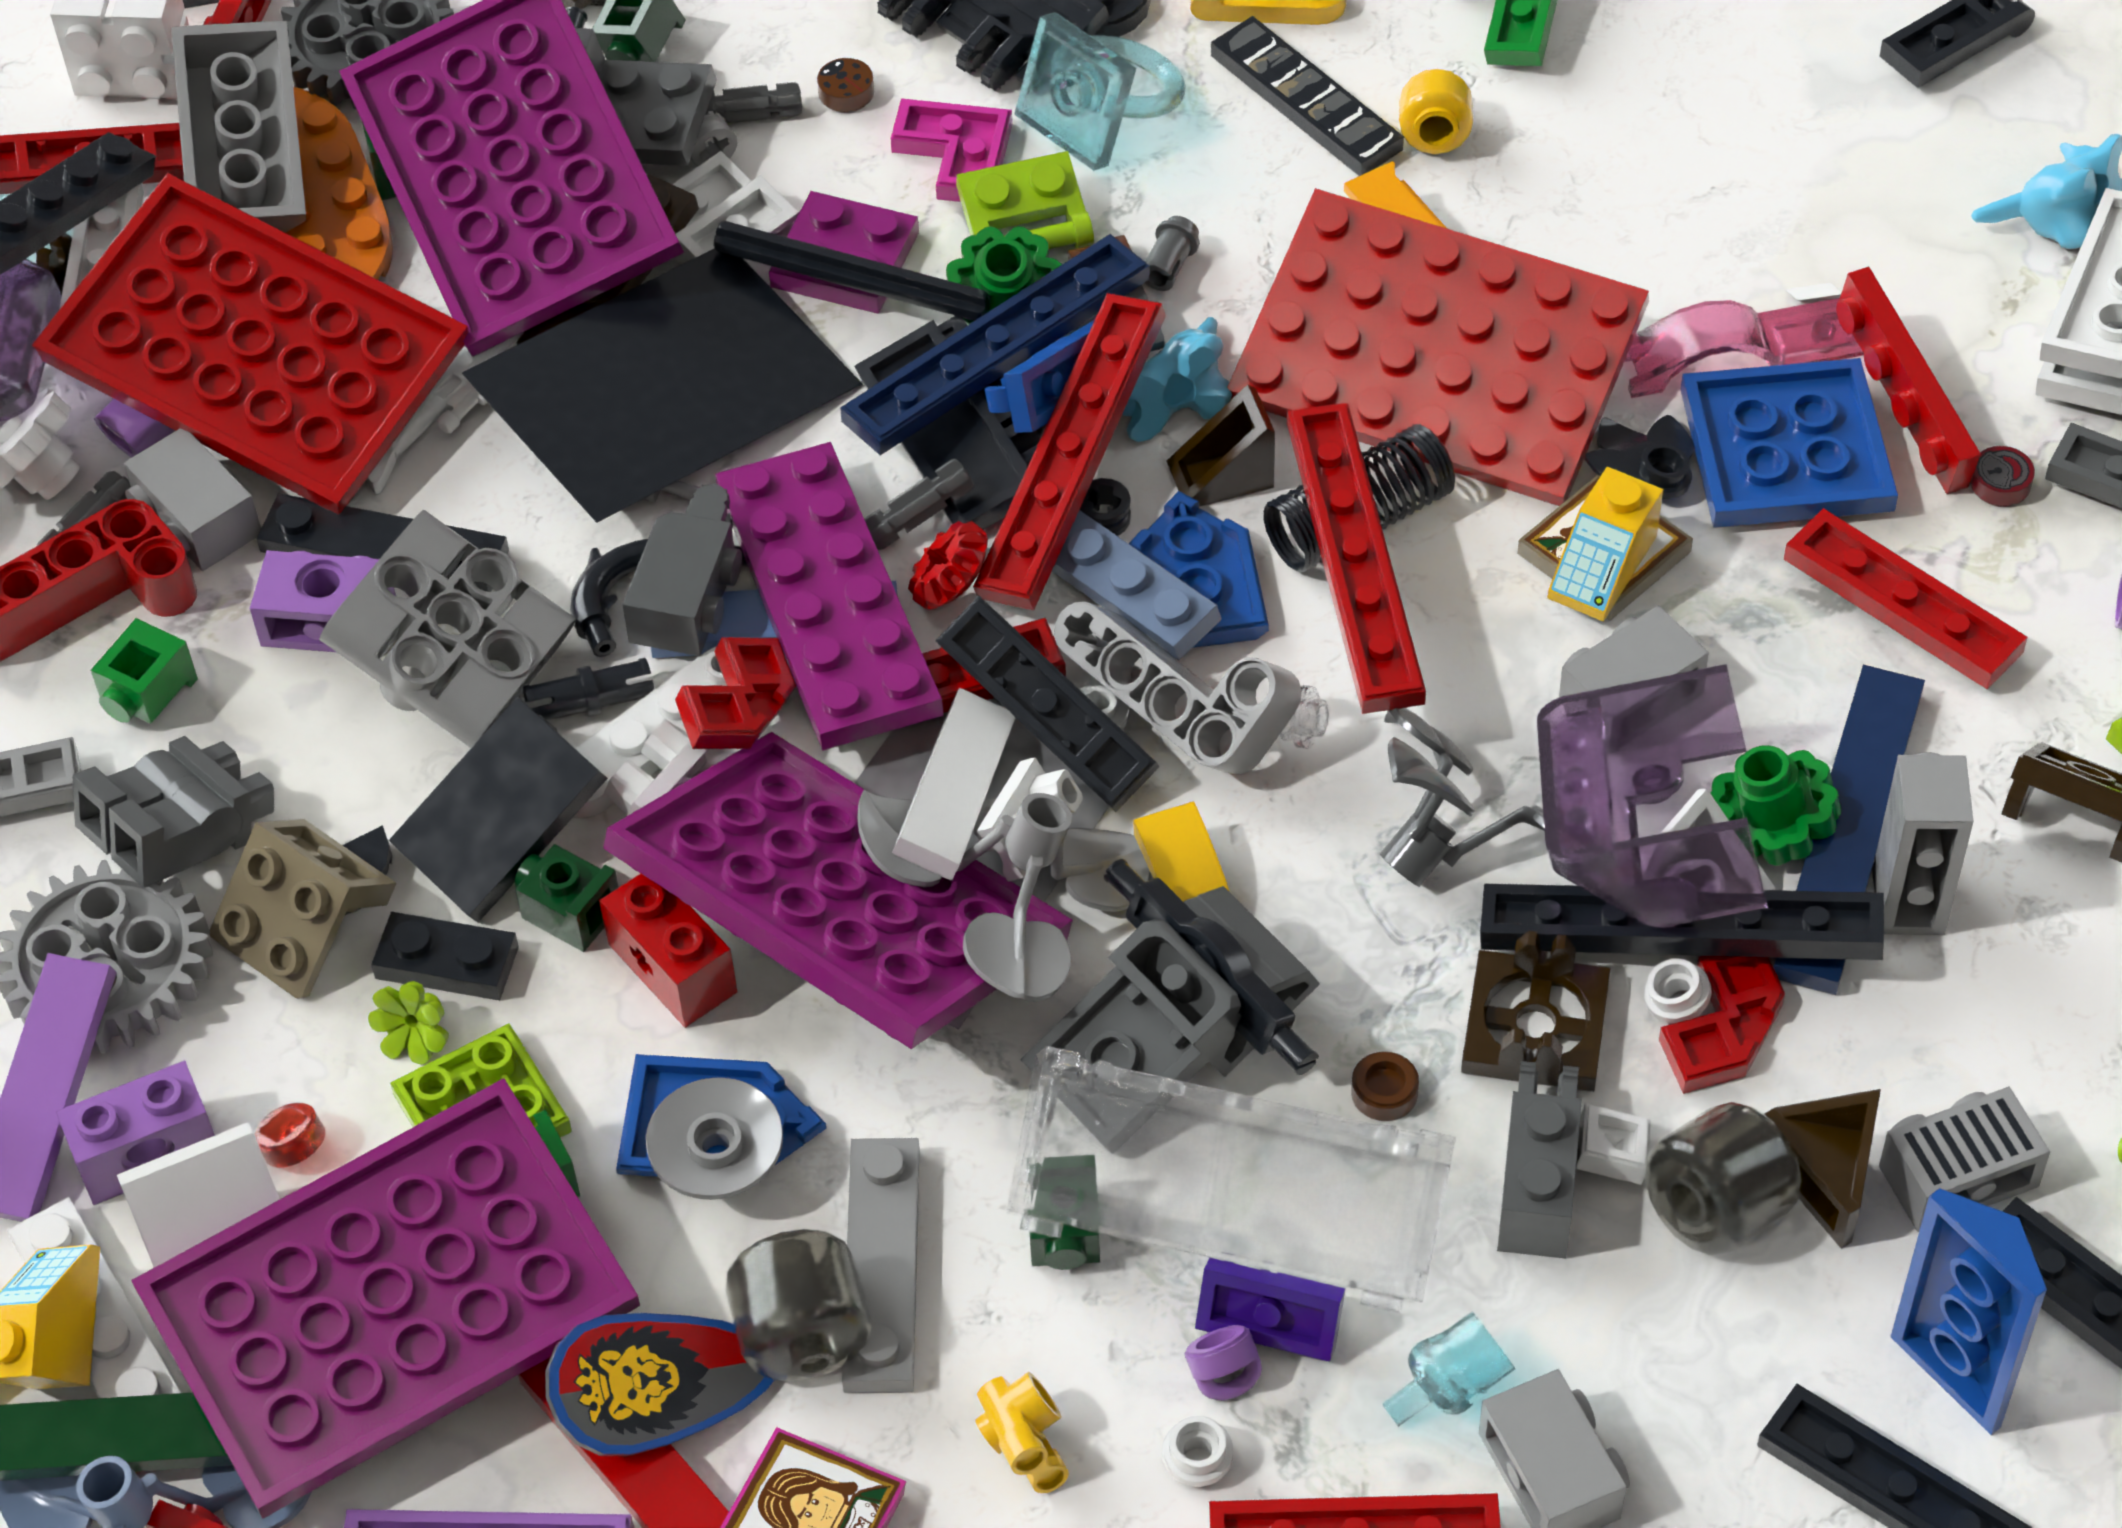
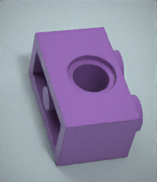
M267 550L249 608L260 646L336 652L319 640L320 635L336 610L379 559H372L367 556L319 555L306 551L281 552ZM394 587L387 588L393 595L396 596Z
M185 1060L56 1111L74 1161L93 1205L124 1193L117 1174L215 1136Z

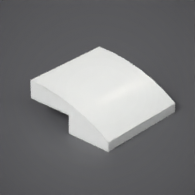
M719 151L673 183V185L694 194L699 206V210L686 227L676 233L685 253L674 258L683 264L714 249L713 242L716 229L722 221L777 234L794 222L799 212L761 175L751 181L722 151Z

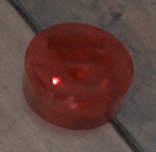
M290 1103L273 1110L259 1123L254 1135L266 1163L272 1167L284 1168L296 1165L314 1154L324 1141L326 1129L312 1106L305 1103Z

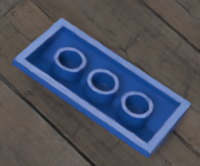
M1941 1188L1932 1193L1928 1198L1890 1336L1990 1435L2002 1426L2047 1291L2020 1219Z

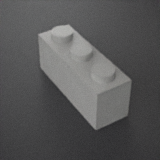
M1933 752L1916 755H1898L1872 869L1874 892L1884 893V934L1945 935L1974 822L1967 759L1964 755H1940Z

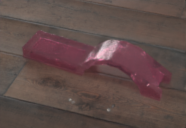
M1840 298L1757 313L1751 306L1739 302L1720 300L1704 301L1679 309L1637 332L1625 362L1632 361L1637 372V376L1629 379L1628 385L1631 398L1662 393L1670 380L1687 366L1708 356L1732 351L1752 353L1767 361L1769 366L1842 360L1863 356L1864 353L1854 336L1847 334L1839 323L1836 306Z

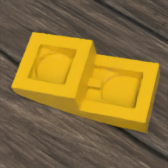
M1194 801L1133 820L1135 839L1153 879L1160 878L1183 902L1222 886L1229 891L1215 849Z

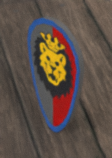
M654 1313L604 1315L576 1325L555 1346L545 1371L546 1400L556 1424L576 1445L600 1456L628 1457L670 1445L710 1428L740 1412L771 1386L784 1368L785 1357L782 1349L772 1340L751 1329L723 1320Z

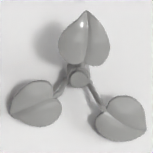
M864 790L858 803V828L862 843L872 861L884 873L900 882L921 887H930L938 884L942 876L892 853L913 800L882 797ZM1033 793L1025 797L1015 819L1008 815L1002 816L997 828L964 853L957 871L963 870L1005 837L1009 859L1015 866L1026 871L1013 918L1000 913H985L978 916L968 925L964 934L963 951L968 964L983 980L1011 997L1023 998L1029 1002L1042 1001L1053 996L1063 985L1071 965L1069 944L1059 928L1047 922L1026 921L1027 909L1040 869L1050 865L1051 876L1056 880L1065 879L1068 893L1079 903L1090 908L1113 912L1128 909L1129 903L1110 883L1104 880L1107 868L1113 862L1124 859L1145 882L1148 881L1150 870L1134 835L1100 829L1069 828L1072 823L1070 809L1062 800L1047 793Z

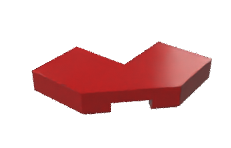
M722 637L714 652L727 686L682 685L675 698L692 749H750L787 703L796 687L778 638Z
M1698 957L1697 966L1706 973L1711 984L1712 994L1710 1001L1715 1012L1663 1026L1660 1028L1659 1042L1683 1094L1746 1077L1783 1006L1785 997L1783 987L1768 957Z

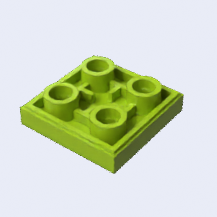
M510 1023L390 1082L393 1095L412 1127L505 1078L534 1127L536 1125L533 1115L546 1110L560 1138L572 1132L568 1116Z

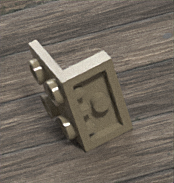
M305 819L256 822L210 927L209 935L297 999L306 998L311 994L346 912H356L358 908L387 906L397 883Z

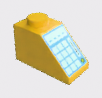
M1606 467L1579 509L1548 589L1547 598L1604 622L1657 537L1663 489Z
M79 1245L38 1249L0 1290V1383L33 1389L90 1386L100 1246Z

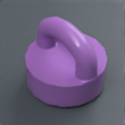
M1241 1325L1227 1326L1209 1332L1193 1341L1184 1353L1199 1390L1209 1399L1224 1401L1239 1397L1253 1388L1261 1376L1262 1366L1258 1350L1249 1328ZM1245 1367L1241 1375L1229 1382L1217 1383L1214 1381L1216 1378L1226 1376Z

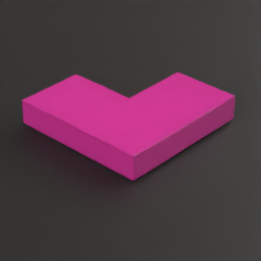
M901 98L890 138L891 152L942 158L936 182V198L938 200L961 202L956 187L957 174L1003 165L1013 125L1012 110Z

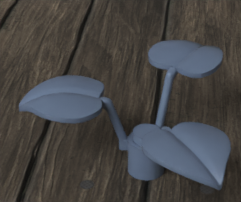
M104 1456L89 1463L79 1476L0 1481V1511L9 1528H91L92 1519L96 1520L102 1528H144L151 1517L153 1496L158 1495L184 1505L188 1503L196 1504L212 1513L223 1508L224 1517L232 1528H280L299 1514L312 1492L262 1519L233 1465L203 1468V1483L213 1495V1497L206 1498L163 1483L154 1473H148L140 1479L122 1458Z

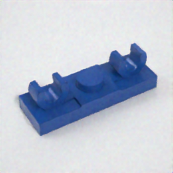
M1095 319L1070 335L1060 338L1032 355L1030 359L1003 374L1004 377L1001 379L1002 386L985 388L989 412H1011L1015 433L1034 432L1047 424Z

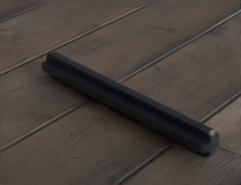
M728 221L720 222L716 229L713 246L716 251L973 321L989 312L991 295L978 288Z

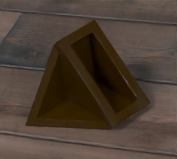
M1248 384L1166 460L1178 491L1197 500L1199 507L1274 488L1275 431L1256 388Z
M1881 1089L1774 1107L1763 1115L1757 1150L1841 1249L1852 1243L1862 1203Z

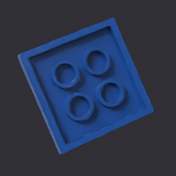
M1861 358L1682 374L1681 395L1713 528L1813 519L1823 508L1837 517L1895 511L1898 493Z

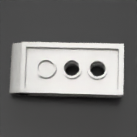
M2105 188L2041 342L2039 360L2044 361L2037 377L2035 395L2122 415V191Z

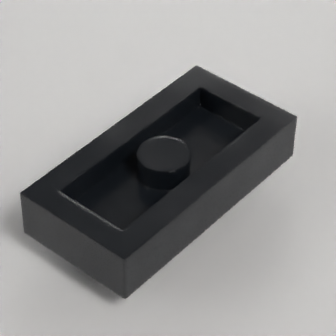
M391 911L371 966L374 977L378 980L401 984L415 981L423 985L424 988L500 1001L519 945L515 932Z

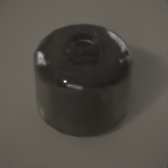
M1729 1102L1707 1109L1663 1137L1648 1154L1645 1182L1649 1199L1659 1219L1673 1236L1692 1250L1715 1256L1735 1251L1783 1219L1798 1202L1801 1174L1797 1157L1787 1137L1770 1118L1753 1107Z
M799 1229L780 1232L757 1241L742 1251L730 1265L726 1277V1295L741 1354L754 1372L777 1381L794 1382L818 1378L843 1367V1364L853 1360L869 1341L871 1331L870 1312L855 1258L845 1241L841 1238L820 1230Z

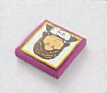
M776 1427L720 1528H887L904 1496L906 1481Z

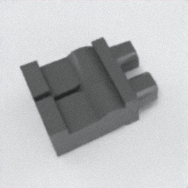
M183 736L169 742V751H152L143 756L133 767L106 776L95 766L72 775L75 827L106 855L111 853V859L143 888L219 855L230 846L235 850L246 846L251 834V822L274 812V787L272 782L260 772L241 779L240 760L237 757L236 751L224 741L201 750L190 739Z

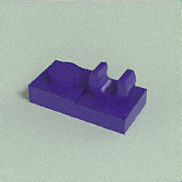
M1209 1257L1203 1272L1195 1329L1212 1332L1227 1326L1241 1325L1249 1328L1255 1344L1330 1362L1336 1348L1346 1288L1280 1272L1276 1274L1270 1272V1270H1260L1235 1264L1233 1261H1222Z

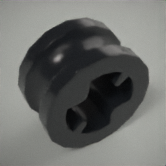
M1098 478L1092 480L1079 510L1116 536H1119L1130 525L1131 497L1128 489L1121 482L1109 478ZM1101 504L1113 506V509L1110 506L1107 507V513L1094 511V508L1099 511Z

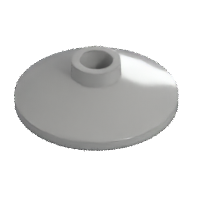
M718 1077L688 1083L669 1094L652 1114L646 1132L647 1154L657 1176L667 1186L683 1195L709 1200L732 1197L760 1183L775 1166L783 1143L781 1119L771 1100L759 1089L748 1083L736 1079ZM715 1145H722L728 1148L720 1153H706L710 1147Z

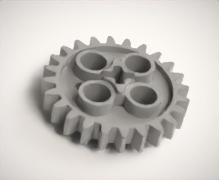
M101 860L97 874L89 877L84 869L77 865L74 866L73 882L65 885L59 878L53 875L49 877L52 893L45 897L33 891L27 893L32 907L30 912L12 910L9 915L15 930L0 932V942L4 950L0 952V991L14 1019L21 1018L23 1024H25L47 953L107 964L117 972L95 1039L101 1053H106L110 1046L111 1038L119 1035L129 1048L134 1047L135 1030L142 1027L155 1037L160 1035L156 1019L164 1015L179 1021L182 1015L177 1000L197 1001L199 995L193 980L208 979L210 975L204 959L213 956V950L208 938L210 930L204 912L200 911L193 892L184 894L180 879L177 877L171 878L166 882L161 880L143 888L123 869H121L119 874H112L107 860ZM68 926H72V927L76 928V929H77L76 932H75L74 930H72L71 928H69ZM131 978H132L134 981L140 983V985H136V984L132 983V982L130 981Z

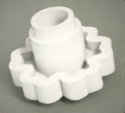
M45 389L40 394L30 398L19 411H12L0 420V489L14 478L30 494L38 492L43 498L49 500L61 492L77 474L80 465L71 458L73 450L55 434L66 423L71 407L54 391L51 392L49 389Z

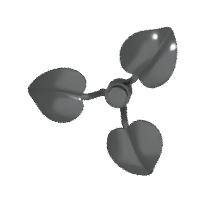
M1407 708L1387 710L1384 722L1401 725L1414 737L1431 748L1438 765L1436 770L1418 751L1396 737H1393L1388 743L1392 781L1426 789L1414 814H1412L1380 853L1381 857L1404 878L1420 887L1442 860L1453 867L1462 855L1518 823H1527L1551 833L1590 861L1603 886H1615L1608 868L1590 842L1572 826L1535 804L1532 808L1523 806L1453 846L1449 841L1454 837L1456 831L1435 813L1443 800H1446L1471 817L1474 814L1475 809L1458 787L1447 778L1453 765L1467 776L1472 773L1473 766L1462 751L1447 736L1430 726L1416 713Z

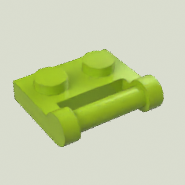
M1068 151L957 174L956 187L970 236L977 235L980 230L989 226L1002 229L1065 215L1067 222L1035 228L1029 231L1032 232V235L1037 234L1044 237L1048 242L1049 249L1074 244L1075 248H1081L1094 244L1091 219L1085 210Z

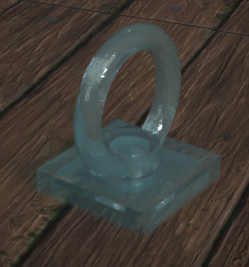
M1054 12L1041 16L1039 19L1014 115L1095 171L1109 166L1123 117L1135 119L1155 118L1172 112L1183 101L1186 85L1179 69L1156 50L1121 37L1106 35L1090 36ZM1133 65L1146 70L1157 78L1162 84L1163 90L1160 93L1149 96L1129 95L1137 69Z

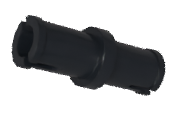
M644 657L638 659V661L592 671L590 666L577 668L576 675L531 686L528 684L522 688L525 703L551 698L552 702L550 704L531 708L546 720H551L581 712H586L588 717L600 715L602 707L644 698L654 690L653 680L631 685L626 684L627 679L651 674L647 659Z

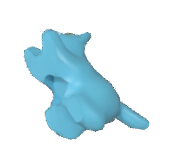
M2111 134L2099 147L2088 145L2074 146L2068 143H2061L2060 150L2064 155V162L2045 166L2026 182L2022 192L1974 210L1971 215L1972 219L1977 223H1998L2016 217H2024L2037 235L2055 240L2063 248H2081L2105 188L2122 191V179L2118 173L2119 158L2122 152V136Z
M1207 317L1197 329H1188L1175 334L1161 351L1144 364L1122 414L1124 416H1132L1126 429L1129 438L1136 442L1150 440L1163 429L1173 413L1183 408L1196 411L1203 419H1211L1231 400L1232 393L1227 388L1229 381L1223 377L1218 369V358L1222 354L1224 345L1221 338L1216 335L1218 324L1216 319Z

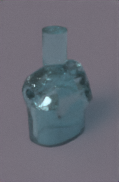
M1472 1311L1448 1329L1420 1341L1412 1348L1408 1357V1365L1414 1380L1384 1401L1382 1405L1398 1427L1430 1403H1433L1438 1409L1448 1415H1458L1475 1405L1492 1386L1516 1369Z

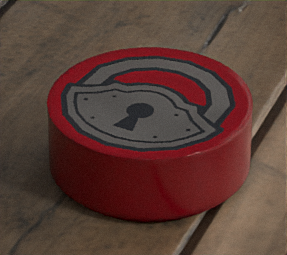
M1993 446L1981 451V456L1970 482L1973 492L1981 500L1996 506H2011L2022 502L2031 491L2035 475L2034 465L2030 458L2020 450L2008 446Z

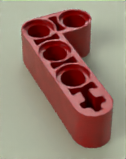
M124 499L107 506L0 566V662L128 589L154 615L170 617L184 613L195 602L197 587L182 543L148 504L136 499Z

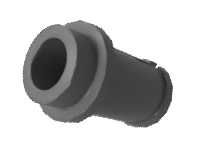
M1171 216L1168 220L1162 221L1156 228L1155 236L1157 240L1145 261L1150 265L1149 280L1145 284L1155 290H1170L1175 284L1176 277L1187 256H1192L1199 248L1200 241L1197 226L1191 220L1182 216Z

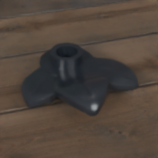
M1671 415L1663 416L1652 425L1647 435L1634 431L1606 417L1601 420L1597 433L1599 449L1586 453L1584 458L1596 474L1601 476L1605 468L1610 467L1662 488V499L1677 498L1688 491L1692 481L1689 460L1693 455L1695 447L1688 432Z

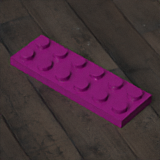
M827 442L716 473L717 485L727 489L729 494L730 509H727V513L731 515L733 530L776 637L779 639L822 751L944 716L942 698L832 443Z

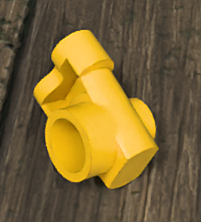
M1027 1372L1012 1384L1002 1376L985 1383L977 1393V1397L985 1412L976 1418L975 1422L986 1441L998 1454L1003 1452L1015 1474L1027 1476L1034 1491L1037 1493H1049L1058 1489L1067 1480L1069 1472L1057 1450L1051 1447L1043 1433L1044 1430L1062 1418L1057 1405L1048 1391L1031 1372Z

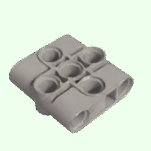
M422 510L336 610L323 629L319 640L378 681L384 698L392 706L405 711H420L472 748L517 697H520L523 693L522 687L532 682L565 640L577 619L520 579L514 561L506 553L493 548H477L426 510ZM460 561H462V564H461V565L457 568V570L452 574V572H453V571L455 570V568L458 566V564L460 563ZM474 582H484L490 585L495 592H486L478 588ZM387 588H399L403 590L409 596V598L397 597L393 595ZM512 600H517L514 603V605L510 608V610L505 614V616L501 618V615L510 605ZM438 624H449L455 627L460 634H449L443 631ZM397 640V642L395 643V645L392 647V649L389 651V653L386 655V657H385L384 660L382 661L381 658L383 657V655L388 651V649H389V648L393 645V643ZM489 660L501 661L511 671H501L495 668ZM402 667H414L420 670L425 675V678H414L408 675ZM449 679H451V682L444 689L439 698L436 699L435 696L440 692V690L449 681Z

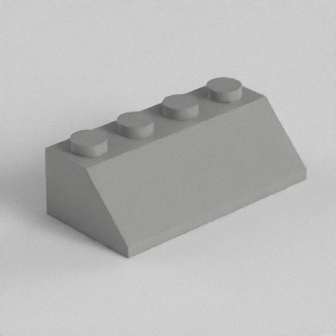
M287 21L171 27L184 181L285 233L306 221Z

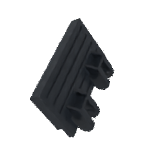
M879 0L877 2V13L891 21L895 18L897 19L904 10H907L901 19L902 30L916 38L918 35H922L924 31L926 32L927 27H930L936 21L940 29L963 43L956 55V66L964 72L967 71L971 74L976 72L980 65L987 61L981 72L980 83L995 91L998 88L1001 89V86L1005 85V82L1010 80L1016 73L1015 76L1019 82L1036 92L1049 76L1055 79L1110 17L1106 6L1098 0Z
M954 316L938 326L932 320L856 364L854 367L868 390L966 327L967 324L959 316ZM1004 375L999 379L995 380L994 382H992L991 384H989L988 386H986L985 388L990 386H1002L1001 379L1004 377ZM985 388L901 442L922 478L928 476L930 480H933L938 476L935 470L950 460L957 459L962 463L971 476L974 487L956 501L952 496L946 499L945 502L948 506L942 510L951 524L958 521L962 523L973 521L983 530L1005 518L1047 426L1045 424L1034 432L1015 433L1011 412H989Z

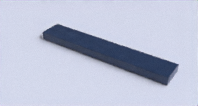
M1107 235L840 407L841 422L881 456L1002 377L1006 372L1031 358L1035 353L1098 314L1107 293L1126 296L1149 280L1150 265L1113 235Z
M1863 664L1831 771L1833 787L1838 791L1842 812L1836 820V829L1833 835L1824 839H1812L1813 849L1810 855L1805 858L1796 891L1866 892L1875 860L1898 755H1905L1922 696L1924 679ZM1776 958L1773 969L1781 981L1836 995L1846 959Z

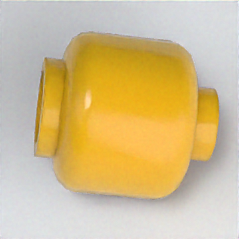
M1443 69L1425 70L1411 77L1403 87L1399 100L1401 133L1409 145L1420 152L1435 155L1448 153L1460 147L1468 138L1473 125V100L1471 90L1463 78L1452 71Z

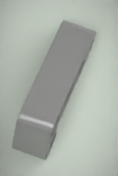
M1075 602L1068 605L1059 614L1055 622L1054 636L1057 645L1063 653L1192 759L1210 768L1230 774H1244L1252 771L1278 738L1301 702L1302 690L1297 677L1291 671L1259 658H1244L1237 661L1229 668L1217 687L1212 689L1126 618L1088 602ZM1092 633L1110 643L1105 648L1096 646L1097 640ZM1142 658L1143 666L1140 676L1132 682V668L1135 662ZM1268 677L1269 691L1267 696L1261 703L1257 704L1256 690L1258 685L1264 678ZM1186 693L1187 707L1184 713L1179 718H1176L1175 705L1178 699ZM1231 729V746L1221 756L1219 750L1220 740L1223 734Z

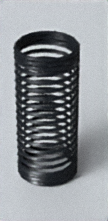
M1413 424L1411 427L1402 430L1401 433H1396L1394 437L1387 438L1385 442H1379L1376 447H1370L1368 451L1361 452L1372 493L1385 514L1383 516L1380 513L1375 501L1380 523L1381 520L1383 521V524H1381L1382 529H1386L1389 524H1395L1398 519L1403 520L1406 515H1412L1415 510H1421L1424 505H1430L1433 500H1440L1447 494H1451L1454 490L1456 476L1448 451L1433 431L1421 424ZM1414 444L1429 461L1435 473L1438 486L1432 481L1425 463L1414 450ZM1397 454L1400 456V460L1403 464V467L1397 460ZM1388 459L1393 463L1396 474L1389 466ZM1379 464L1384 467L1388 480L1381 472ZM1370 468L1375 472L1379 485L1372 477ZM1413 484L1419 490L1420 497L1416 495ZM1299 485L1296 490H1289L1287 494L1280 495L1271 502H1267L1263 511V520L1268 537L1280 558L1297 572H1306L1311 570L1312 567H1316L1318 563H1323L1303 485ZM1404 489L1410 495L1411 502L1406 498ZM1393 490L1395 491V493L1397 494V496L1401 499L1402 506H1400V505L1398 504V502H1397V500H1396V496H1395ZM1298 496L1302 497V502L1298 500ZM1385 496L1392 504L1393 511L1388 507ZM1280 511L1286 516L1291 534L1299 548L1304 552L1305 559L1296 551L1288 538Z

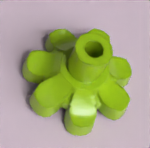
M415 981L403 984L399 991L388 986L374 993L372 999L379 1008L369 1013L368 1022L370 1027L377 1032L387 1031L388 1035L380 1044V1049L385 1056L395 1059L407 1048L411 1061L422 1065L429 1061L433 1052L438 1053L443 1049L448 1041L449 1033L438 1025L445 1012L436 995L425 993L423 985Z

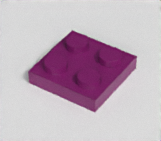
M810 191L787 237L902 268L919 234L918 216ZM773 266L769 270L771 288L879 314L887 298Z

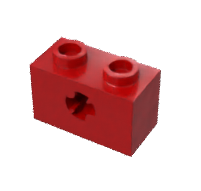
M640 873L599 900L608 944L684 1028L738 993L731 949L700 915L680 898Z

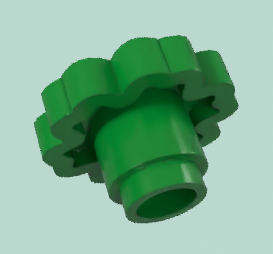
M989 226L980 230L977 235H971L962 241V258L955 259L947 264L946 277L948 281L978 288L991 295V305L989 311L1061 266L1062 263L1056 259L1049 258V245L1044 237L1037 234L1032 235V232L1025 227H1014L1004 236L1000 230ZM963 318L967 326L974 322L973 320Z
M1763 745L1752 748L1738 757L1735 762V772L1722 773L1714 778L1711 787L1712 791L1710 792L1754 858L1756 859L1762 854L1764 859L1774 866L1785 864L1791 859L1798 860L1809 856L1813 849L1812 839H1824L1833 835L1836 829V820L1842 812L1838 791L1833 787L1829 766L1823 761L1816 759L1806 750H1798L1787 755L1783 750L1775 746Z

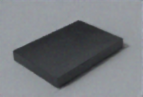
M517 697L394 833L389 841L466 915L479 923L515 883L516 874L524 860L532 854L539 856L608 778L535 711Z

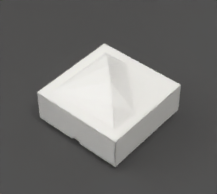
M1585 1103L1580 1114L1576 1169L1641 1185L1648 1171L1651 1119Z

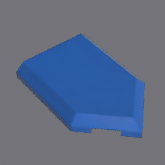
M1178 491L1164 505V512L1148 529H1142L1129 542V545L1217 605L1222 620L1193 648L1257 640L1269 631V624L1249 530L1229 518H1226L1224 521L1199 508L1197 500Z
M636 1054L616 1172L620 1175L658 1177L650 1164L646 1148V1132L652 1114L669 1094L688 1083L701 1079L718 1077L743 1081L759 1089L771 1100L779 1113L783 1130L782 1149L775 1165L827 1129L822 1118L810 1106H805L785 1085V1080L768 1062ZM715 1145L710 1147L706 1153H720L728 1148L722 1145Z

